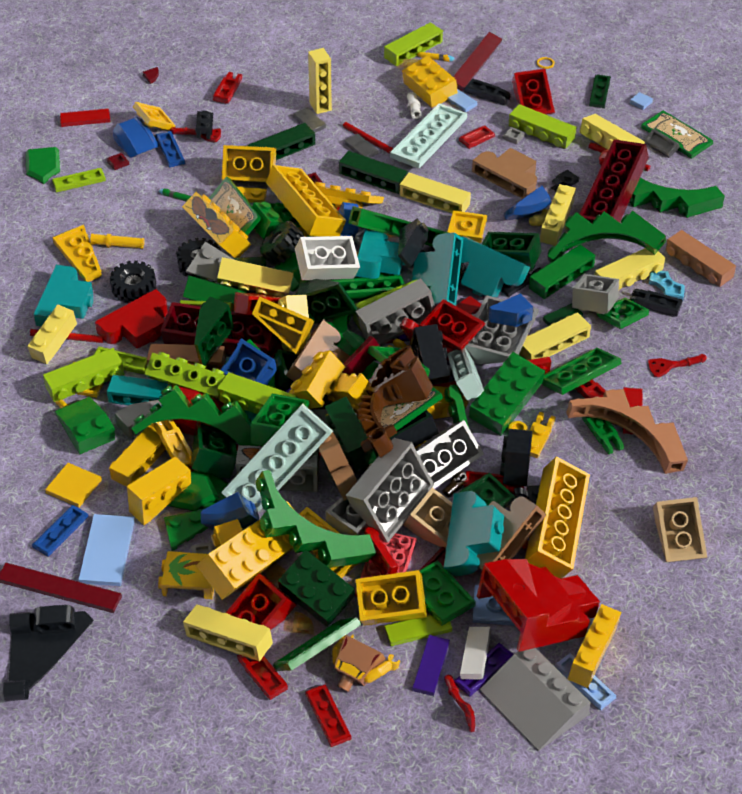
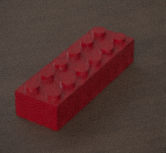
M613 140L580 211L581 216L594 224L593 221L596 216L601 215L605 211L618 222L621 221L649 159L646 144Z
M171 303L160 330L164 344L194 345L201 306ZM231 311L235 328L221 345L225 346L226 354L232 355L242 338L245 341L251 339L263 353L272 358L278 337L254 315Z

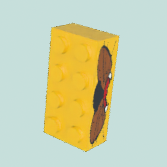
M195 192L182 207L224 250L234 258H240L252 245L247 240L249 237L232 220L230 221L229 216L221 211L218 205L213 201L210 204L211 200L205 194L201 196L198 192Z

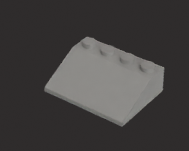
M486 295L476 315L478 319L485 322V325L465 346L474 363L478 365L502 363L507 360L512 352L519 355L539 309L533 308L532 320L518 327L491 323L489 321V307L504 300Z
M397 438L392 439L393 449L381 458L378 456L346 494L353 509L369 526L377 529L376 531L379 532V536L386 543L391 540L434 486L413 443Z
M536 648L515 653L480 689V692L537 751L543 749L587 717L591 703Z

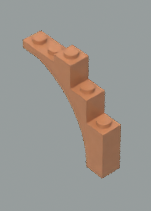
M624 389L607 390L604 392L603 397L570 400L566 411L568 418L587 416L614 423L633 433L651 449L660 462L664 474L684 471L688 459L674 422L655 424L649 406H629Z

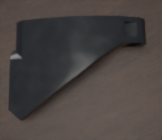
M71 605L37 607L34 609V613H10L11 653L8 681H4L3 685L5 702L29 699L30 689L56 665L94 621L86 611L75 612V608Z

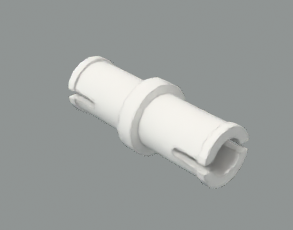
M410 92L407 94V106L411 112V117L419 119L421 117V105L417 100L416 93Z

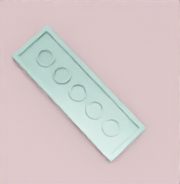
M439 103L390 152V158L412 167L420 168L467 119V113Z
M302 404L221 493L228 497L239 492L243 497L254 502L257 512L262 509V498L260 492L256 489V480L261 472L265 470L271 471L276 489L279 491L330 436L333 430Z

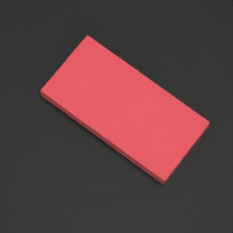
M395 533L391 540L386 543L379 536L393 559L397 561L398 570L396 573L407 572L417 538ZM372 560L365 562L360 578L381 576Z

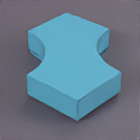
M652 271L650 273L649 284L659 287L664 292V295L683 300L685 286L672 280L669 272L659 271L656 274Z

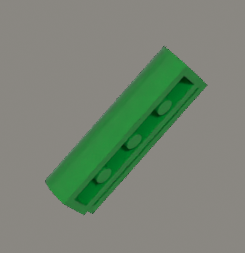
M380 272L379 278L376 279L357 276L354 279H328V281L340 282L351 299L371 298L404 285L401 275Z

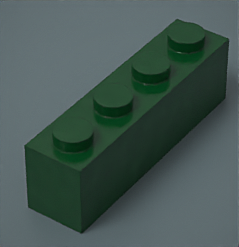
M302 123L251 143L248 146L276 148V160L316 145L315 132L306 123Z
M349 150L339 161V174L396 194L400 193V183L408 174L407 170Z

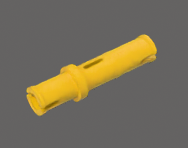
M91 233L90 244L106 245L109 248L110 246L143 249L145 240L144 238L112 236L110 233H107V235Z

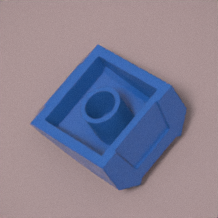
M136 116L120 124L117 123L113 129L114 140L130 158L159 147L148 126L144 124L141 118Z
M543 185L505 211V220L523 218L551 205L550 195Z
M242 338L227 363L221 369L226 375L230 372L264 385L269 383L277 370L273 358Z
M239 492L228 496L201 512V524L211 530H214V526L236 519L239 520L241 528L248 527L259 520V514L254 502L249 501Z

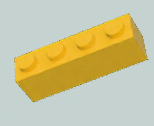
M161 421V423L164 425L166 431H168L165 422H164V421ZM154 423L146 427L140 435H137L132 444L123 450L117 460L111 463L109 470L112 480L127 487L141 478L166 450L159 437L160 435L157 434L154 428Z
M601 604L572 662L568 680L586 688L589 687L617 629L622 612Z

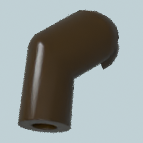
M464 471L454 474L450 484L442 490V493L449 498L461 489L467 479V474Z

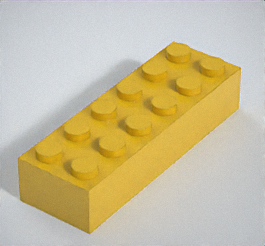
M272 165L266 184L307 234L311 237L340 236L346 222L345 218L301 168Z
M556 456L543 468L536 505L547 515L529 537L525 559H527L528 563L539 568L546 566L555 577L563 578L574 567L590 474Z
M258 520L209 553L196 566L223 600L294 548L289 542V534L266 538L264 530L261 529L260 520Z

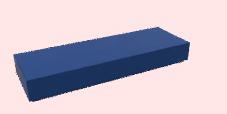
M172 132L155 134L169 168L185 164V159Z
M72 505L32 544V547L49 557L89 517L88 513Z

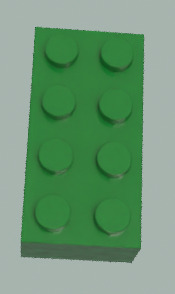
M512 352L484 387L481 395L470 405L469 418L501 436L541 386L545 370Z

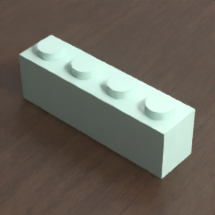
M464 347L462 350L455 349L448 353L455 381L465 398L469 400L479 397L484 389L476 365L466 348Z

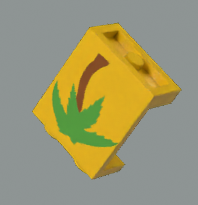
M167 551L166 559L162 560L161 566L163 576H159L158 589L162 590V596H167L168 588L203 590L204 599L213 600L214 589L196 566L208 554Z

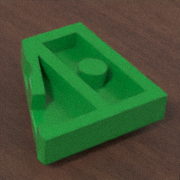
M202 510L164 517L171 551H175L179 545L185 541H190L196 534L208 529V527L201 524Z

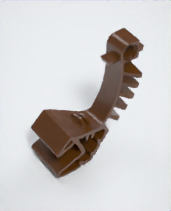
M410 346L396 351L379 364V367L376 368L373 374V378L365 389L368 395L361 396L362 402H359L357 412L362 428L367 436V439L361 442V447L365 453L373 448L381 458L393 449L390 437L398 432L392 424L385 428L381 425V414L385 406L425 400L433 388L418 356L415 357Z

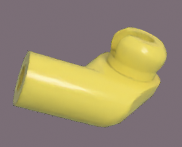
M543 209L541 214L530 217V225L542 226L548 209Z

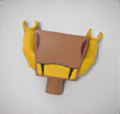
M353 634L351 637L348 635L343 636L332 648L334 669L343 675L337 687L346 692H349L354 682L365 686L367 683H372L384 676L389 671L398 669L400 660L393 662L394 655L390 654L387 661H385L386 658L381 652L354 639Z

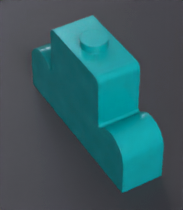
M365 230L358 253L360 268L355 276L376 279L379 278L380 272L399 275L402 265H405L398 256L399 243L387 241L388 235L385 233Z
M456 233L437 235L433 240L435 251L420 252L414 261L412 281L422 279L431 290L435 306L443 299L456 306L464 238Z
M462 236L464 240L461 263L469 265L461 280V284L473 289L472 293L481 297L482 295H488L497 298L504 283L511 286H519L524 282L530 269L529 266Z
M56 265L34 312L36 326L42 327L57 305L74 311L75 318L83 319L88 308L93 305L92 283L79 281L77 270L74 267Z
M473 491L454 493L444 568L454 577L474 573L480 565L477 555L498 552L501 548L502 533L504 532V515L493 505L487 506L485 501Z

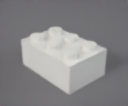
M352 236L300 237L295 247L302 280L354 279L360 268Z

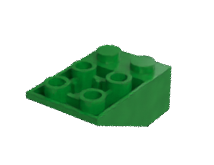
M278 202L253 203V208L262 218L254 229L263 239L269 236L270 232L274 231L281 223H285V221H291L297 228L301 227L290 211L285 208L284 204Z

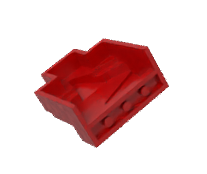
M503 559L484 563L477 592L478 599L493 596L521 632L517 645L518 652L585 637L589 626V619L595 618L600 603L598 598L578 575L558 578L546 566L539 568L528 563L527 559Z

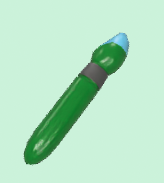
M166 188L159 190L164 196L186 202L191 197L190 195L170 191Z

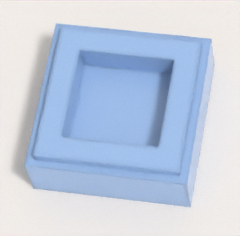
M639 92L630 100V104L644 110L652 103L653 98Z

